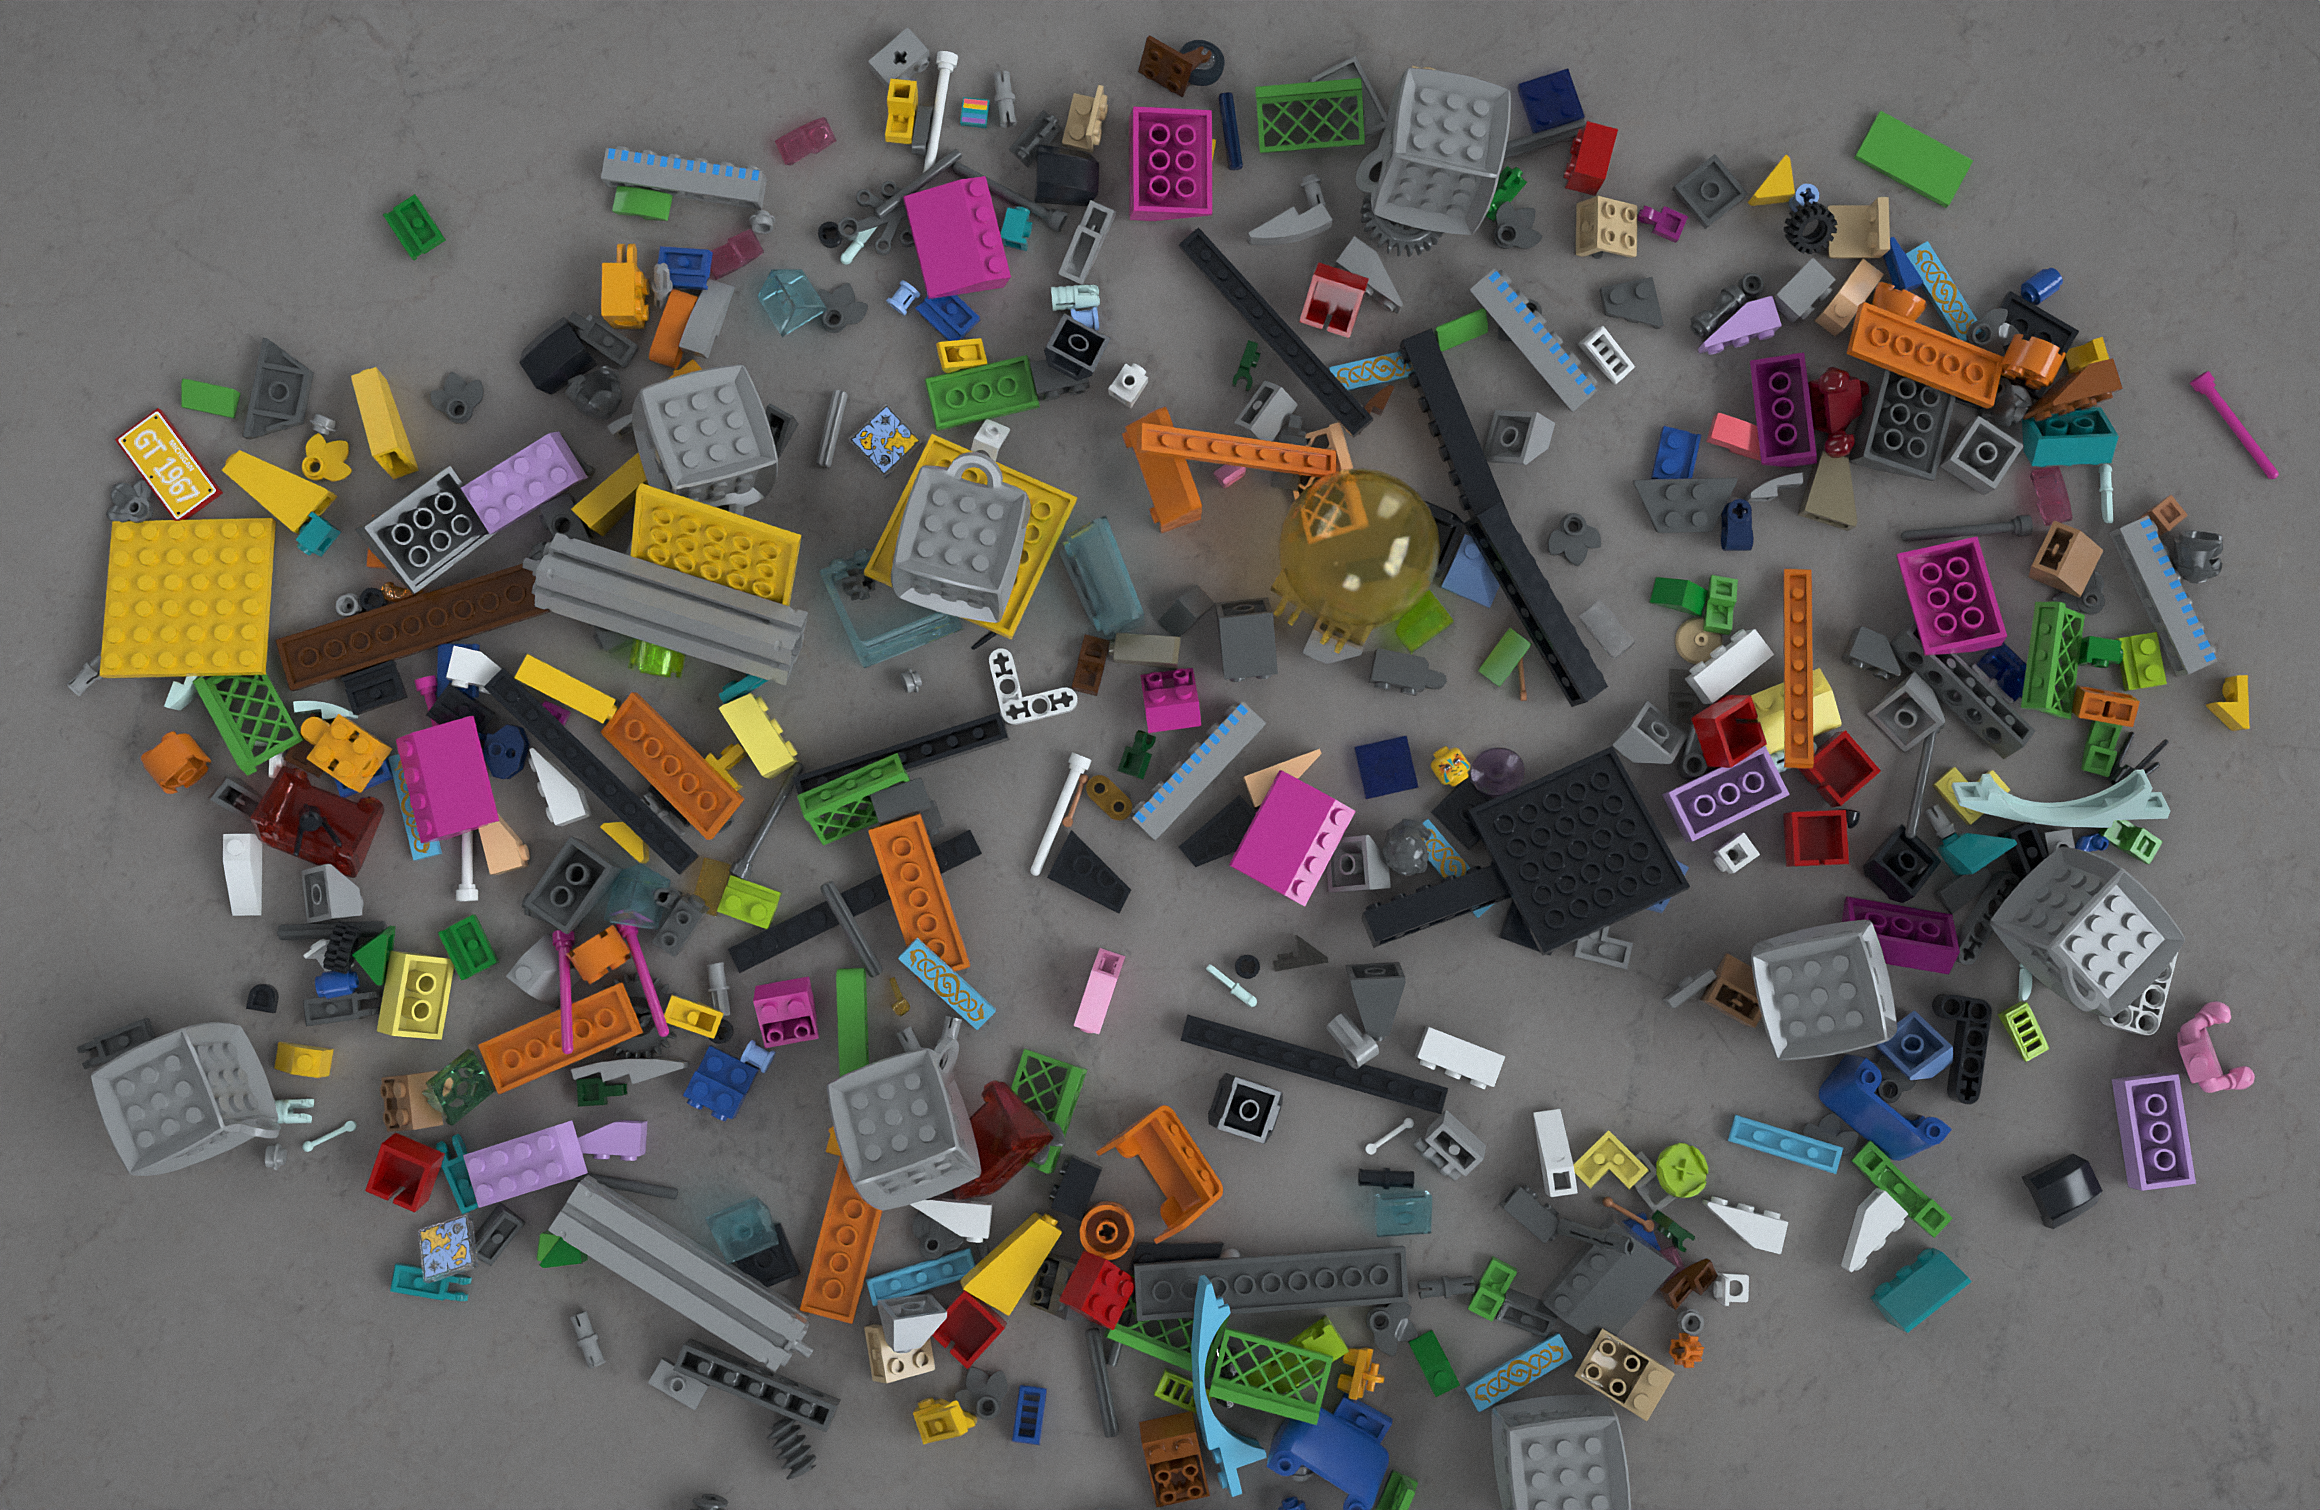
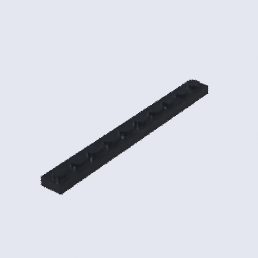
M1199 227L1179 244L1180 249L1353 438L1373 422V417Z
M502 668L484 686L499 703L678 875H681L699 857L678 834L506 669Z
M971 830L932 848L941 874L982 855ZM882 873L840 893L853 917L891 899ZM824 901L729 948L728 951L738 972L742 973L840 924L827 901Z
M1187 1014L1180 1039L1183 1042L1438 1114H1442L1448 1092L1447 1087L1366 1064L1354 1069L1345 1058Z

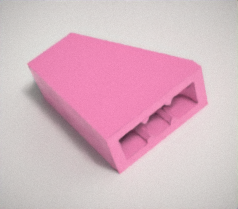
M1102 948L1099 949L1074 1023L1075 1027L1080 1028V1030L1086 1033L1100 1034L1125 956Z

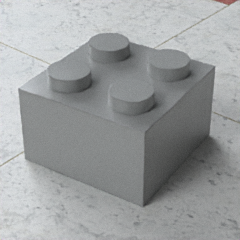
M1978 416L1966 424L1939 466L1985 495L1995 490L2024 445Z

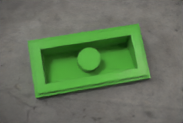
M1485 308L1436 327L1434 335L1441 351L1448 350L1488 332V322Z
M182 379L181 398L183 408L235 419L240 392L232 388Z
M1509 628L1478 671L1500 687L1532 643L1512 628Z

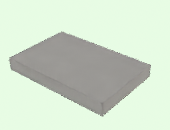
M1353 56L1309 78L1308 82L1361 78L1366 140L1385 130L1387 114L1357 57ZM1346 97L1339 107L1351 116L1358 107L1357 97ZM1334 98L1332 100L1335 103H1337L1340 100V98ZM1327 99L1319 100L1324 113L1327 115L1334 106ZM1338 109L1328 118L1330 124L1336 130H1339L1348 119ZM1358 113L1353 118L1357 123ZM1350 121L1341 134L1348 140L1359 139V128ZM1344 146L1343 149L1346 150L1352 146Z

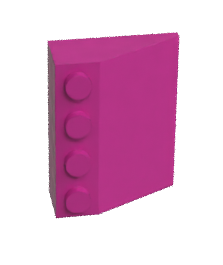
M1133 107L1129 116V220L1162 221L1212 216V110Z
M986 176L960 179L903 197L928 299L1004 288L1011 275Z
M1977 536L1896 555L1925 656L1975 652L2002 645L2007 638V633Z
M474 716L412 732L396 739L421 843L447 840L499 821Z
M1279 770L1229 866L1289 900L1306 906L1356 811L1288 773Z

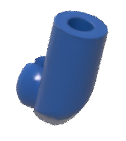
M2094 833L2080 837L2075 848L2087 852L2103 851L2108 847L2109 841L2106 837L2101 836V834Z

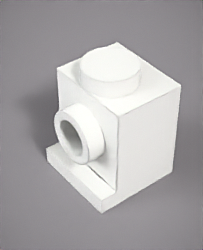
M1133 363L1131 367L1125 364L1113 384L1108 388L1109 395L1127 407L1132 408L1148 383V377L1145 376L1146 371L1137 364ZM1127 378H1132L1135 382L1129 386L1124 381Z
M1738 833L1713 851L1716 855L1713 861L1720 871H1727L1729 874H1732L1760 854L1745 833ZM1730 850H1733L1736 854L1734 860L1728 857Z

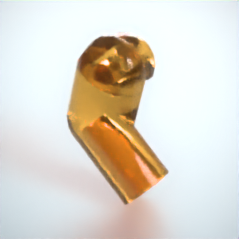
M386 582L382 586V595L385 599L392 602L406 600L424 592L422 588L413 594L407 587L396 586L393 582Z

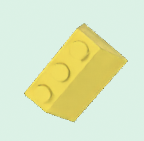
M1820 668L1813 670V737L1842 725L1832 688ZM1784 682L1751 695L1758 718L1755 720L1747 719V721L1760 722L1767 742L1765 746L1769 754L1784 749Z
M749 693L719 707L720 712L763 777L773 779L798 762L794 757L798 754L790 741L785 743L780 733L783 732V729L775 718L772 720L765 712L769 708L761 696L756 698L755 695Z
M390 951L377 1031L391 1036L442 1040L454 971L451 959L417 953Z

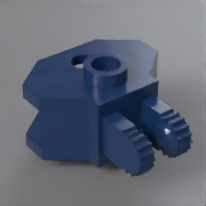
M507 724L494 734L478 732L479 740L485 741L482 753L493 777L511 779L524 769L531 743L523 727Z

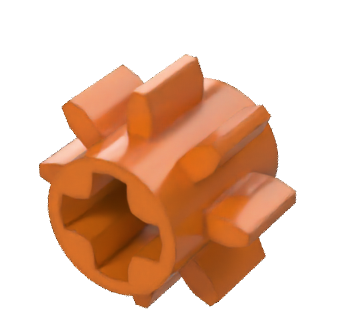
M1679 1333V1339L1670 1340L1669 1354L1675 1360V1365H1683L1684 1368H1694V1362H1702L1701 1357L1704 1347L1698 1341V1336Z

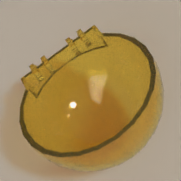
M1368 468L1343 469L1323 476L1305 488L1290 506L1281 526L1278 545L1281 572L1270 590L1281 596L1282 600L1273 614L1279 617L1285 610L1288 601L1294 604L1297 608L1291 613L1288 623L1293 626L1302 611L1312 615L1329 626L1320 640L1321 644L1325 645L1328 643L1334 630L1343 634L1341 640L1335 645L1334 652L1339 654L1348 639L1363 646L1373 629L1397 621L1414 609L1432 584L1437 572L1440 555L1438 528L1430 508L1420 494L1402 479L1384 471Z

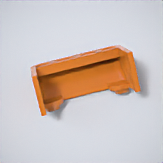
M1166 406L1154 410L1125 426V432L1122 433L1126 448L1132 447L1133 452H1135L1152 499L1153 507L1149 508L1154 524L1159 522L1160 532L1164 533L1201 520L1202 504L1186 459L1137 452V425L1147 423L1174 427Z
M1162 1105L1096 1151L1097 1155L1100 1156L1115 1147L1125 1158H1132L1138 1154L1166 1196L1167 1200L1161 1204L1160 1213L1168 1227L1154 1239L1156 1244L1187 1228L1223 1195L1221 1181L1176 1113L1169 1106Z

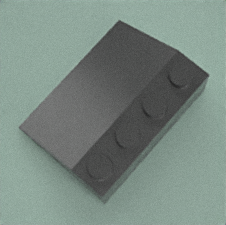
M1873 364L1868 381L1869 393L1864 396L1863 411L1859 416L1854 435L1855 443L1850 451L1849 462L1873 470L1935 481L1956 396Z
M451 466L439 468L355 529L371 552L413 594L420 591L496 534H489L461 489L465 485Z
M1611 1214L1599 1229L1609 1228L1614 1230L1616 1234L1634 1238L1636 1247L1633 1254L1628 1256L1614 1250L1604 1251L1599 1246L1586 1242L1542 1293L1543 1304L1563 1321L1594 1341L1602 1328L1616 1336L1676 1268L1675 1264L1614 1214Z

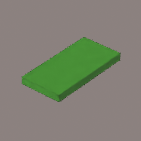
M1883 111L1877 114L1854 156V159L1945 208L1950 205L1974 161Z
M1028 355L925 378L937 431L1040 408Z

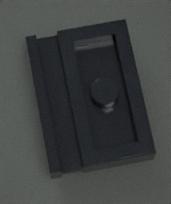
M391 660L341 678L346 687L345 691L353 715H360L408 698L400 673L396 667V661Z
M449 683L426 716L440 725L474 716L477 732L482 733L494 717L495 712L458 687L452 686V683Z

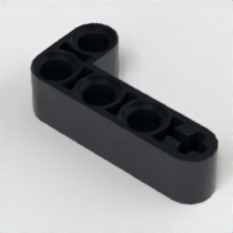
M1940 994L1936 996L1932 1003L1934 1013L1941 1018L1957 1020L1953 1044V1063L1950 1064L1947 1094L1952 1101L1957 1103L1973 1104L1979 1099L1981 1093L1992 1008L1987 1001L1982 999ZM1947 1000H1951L1953 1004V1009L1950 1013H1947L1944 1009V1004ZM1975 1004L1979 1007V1015L1976 1018L1971 1014V1009ZM1970 1031H1973L1976 1039L1970 1045L1967 1041V1036ZM1966 1058H1969L1972 1062L1969 1071H1965L1963 1068ZM1962 1076L1969 1077V1080H1964L1961 1078ZM1961 1088L1967 1089V1093L1960 1094Z

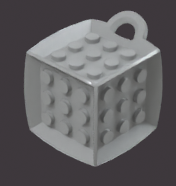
M1422 68L1406 69L1393 94L1379 147L1364 158L1356 173L1357 187L1365 195H1371V207L1374 215L1425 230L1465 235L1475 233L1492 203L1504 160L1510 125L1511 95L1509 89L1458 73ZM1382 161L1379 181L1373 182L1369 178L1370 171L1376 163Z
M744 365L721 366L686 373L642 388L638 393L632 408V425L649 486L713 507L729 504V512L743 516L745 506L756 503L769 494L778 475V457L765 410Z
M968 452L956 457L949 468L924 465L920 468L903 513L891 569V584L899 598L953 616L993 623L1001 621L1016 579L1031 506L1025 491L1003 482L1002 472L993 459L982 453ZM968 468H979L987 476V485L961 478L962 474Z
M2069 847L2058 848L2033 869L2012 891L1990 920V925L2010 952L2046 987L2064 1000L2077 1006L2080 1010L2108 1018H2114L2136 1000L2160 976L2185 943L2184 935L2163 906L2126 870L2094 853Z
M1870 920L1848 921L1807 928L1760 941L1753 947L1751 963L1758 1004L1770 1045L1777 1060H1800L1841 1054L1889 1041L1896 1034L1897 1022L1888 970L1877 934Z
M208 1022L175 1030L121 1054L98 1068L90 1076L95 1099L106 1131L119 1158L131 1175L151 1176L176 1171L219 1155L255 1136L276 1138L281 1129L280 1125L277 1124L279 1118L263 1067L242 1027L237 1024Z
M946 1037L940 1041L934 1051L924 1048L885 1058L849 1072L828 1083L827 1094L832 1123L845 1167L856 1192L870 1206L883 1211L909 1205L950 1191L981 1175L980 1160L972 1125L952 1071L958 1057V1041ZM947 1052L946 1061L941 1069L939 1061L943 1054Z
M1597 1395L1545 1396L1508 1402L1492 1408L1493 1455L1503 1510H1631L1629 1473L1622 1432L1615 1409L1604 1398Z

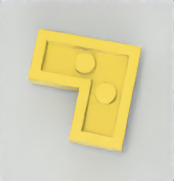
M1952 767L1935 781L1932 786L1967 825H1971L1984 813L1958 804L1952 789V783L1968 781L1956 767ZM1989 770L1986 773L1992 776L2000 788L2007 793L2010 791L2008 786L1993 770Z
M1609 1130L1573 1165L1575 1174L1590 1189L1609 1170L1629 1190L1649 1171Z

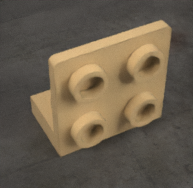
M1098 85L1095 98L1076 93L1073 94L1062 147L1093 153L1094 146L1100 145L1102 136L1101 120H1106L1108 112V96L1104 95V86Z
M1601 196L1576 203V255L1584 257L1604 251L1630 258L1636 257L1637 206Z
M1878 197L1871 205L1828 206L1827 209L1835 216L1834 219L1837 220L1838 224L1835 225L1837 233L1831 234L1834 240L1832 242L1827 241L1829 245L1828 258H1881L1890 250L1889 197Z
M872 1324L864 1326L873 1381L890 1383L935 1369L930 1338L921 1348L912 1349L908 1353H897L886 1343L882 1325Z

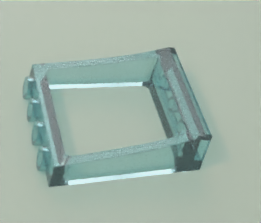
M860 549L854 553V557L847 560L842 558L834 559L829 563V567L819 570L863 668L963 630L958 616L937 612L866 641H860L838 594L835 583L849 576L847 572L849 569L866 568L875 549L870 551L868 549Z

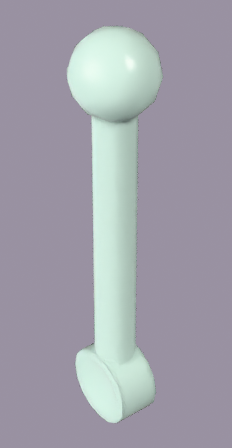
M348 1121L344 1127L312 1142H304L302 1148L304 1151L309 1152L314 1146L343 1132L354 1131L357 1128V1124L355 1121Z

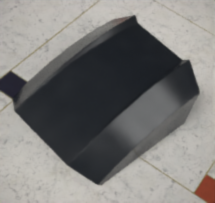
M1037 146L1034 202L1087 207L1090 200L1093 201L1098 195L1099 162L1091 154L1056 146Z
M1064 313L1044 349L1048 366L1076 381L1093 375L1111 338L1083 325Z
M565 317L537 336L522 351L519 361L536 389L550 395L567 386L569 379L581 374L583 375L598 365L591 354L585 349L575 334L574 328Z
M1415 501L1392 555L1398 559L1399 563L1426 573L1428 576L1440 577L1464 522L1457 514L1428 501Z
M1903 824L1890 834L1863 865L1865 877H1868L1888 896V899L1899 903H1904L1914 898L1941 863V860L1934 851L1917 835L1913 839H1908L1905 836L1906 826Z
M1226 1073L1219 1080L1214 1100L1208 1111L1209 1125L1216 1129L1265 1144L1272 1135L1283 1104V1092Z
M2075 1154L2065 1156L2022 1176L2041 1214L2040 1217L2044 1226L2051 1229L2071 1221L2097 1204L2103 1191L2089 1161Z

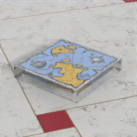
M887 403L848 439L885 479L924 443Z
M466 1213L418 1230L423 1282L429 1284L478 1267L472 1215Z

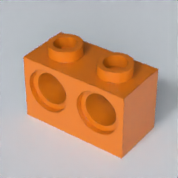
M2077 685L2072 713L2078 718L2133 727L2140 701L2130 694Z

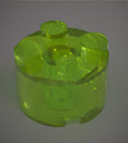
M633 638L627 669L634 671V666H638L640 673L671 678V673H676V679H681L686 654Z

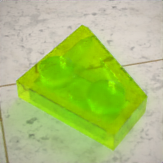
M1422 581L1419 583L1412 601L1405 610V614L1395 630V635L1412 654L1452 625L1454 620Z

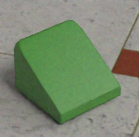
M548 1230L540 1234L537 1261H542L561 1236H556Z

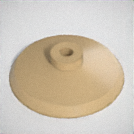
M1702 617L1686 620L1678 628L1675 636V645L1679 655L1692 664H1698L1701 661L1707 662L1712 658L1710 653L1723 644L1722 634L1703 631L1704 618Z

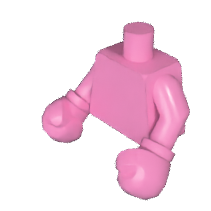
M2218 1001L2205 1004L2195 1014L2193 1019L2181 1026L2180 1032L2177 1033L2178 1048L2192 1084L2198 1082L2201 1089L2207 1093L2231 1089L2243 1090L2251 1086L2255 1079L2253 1070L2246 1066L2236 1067L2229 1070L2228 1074L2223 1075L2206 1027H2210L2213 1024L2230 1022L2231 1011L2229 1007Z

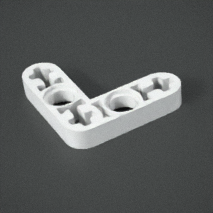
M1003 648L996 649L991 653L989 664L1002 717L1008 724L1018 725L1067 713L1074 710L1077 706L1078 698L1076 693L1067 687L1023 697L1011 653ZM999 654H1002L1004 658H1009V661L1005 662V668L1007 672L1012 670V675L1004 674L997 678L996 673H1002L999 664L994 665V661L998 659ZM1006 679H1010L1015 683V690L1010 694H1004L1000 690L1001 682ZM1063 693H1067L1068 697L1073 696V700L1069 702V707L1059 703L1055 704L1057 710L1052 711V704L1048 696L1054 695V701L1061 699ZM1037 699H1043L1047 702V710L1042 714L1035 713L1032 709V704ZM1028 701L1030 717H1026V712L1017 714L1018 719L1016 720L1006 715V712L1010 711V706L1015 705L1016 709L1025 708L1022 703Z

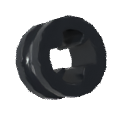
M825 222L819 227L818 237L823 246L835 248L841 244L843 239L838 233V224ZM827 230L829 232L837 231L834 232L836 235L834 240L832 238L824 239L827 238L825 235Z
M371 587L362 592L360 603L364 609L370 611L386 606L388 598L383 591ZM372 594L380 598L379 601L376 600L378 602L376 606L368 603V600H372L369 598Z
M1243 955L1237 959L1235 970L1240 977L1251 979L1258 974L1260 964L1256 957ZM1243 960L1254 962L1255 967H1252L1254 971L1251 974L1247 971H1241L1240 966H1243L1241 965Z
M721 1019L719 1025L720 1027H726L727 1033H724L726 1037L723 1039L720 1036H715L714 1039L709 1038L710 1041L716 1044L726 1043L732 1038L734 1032L731 1023Z

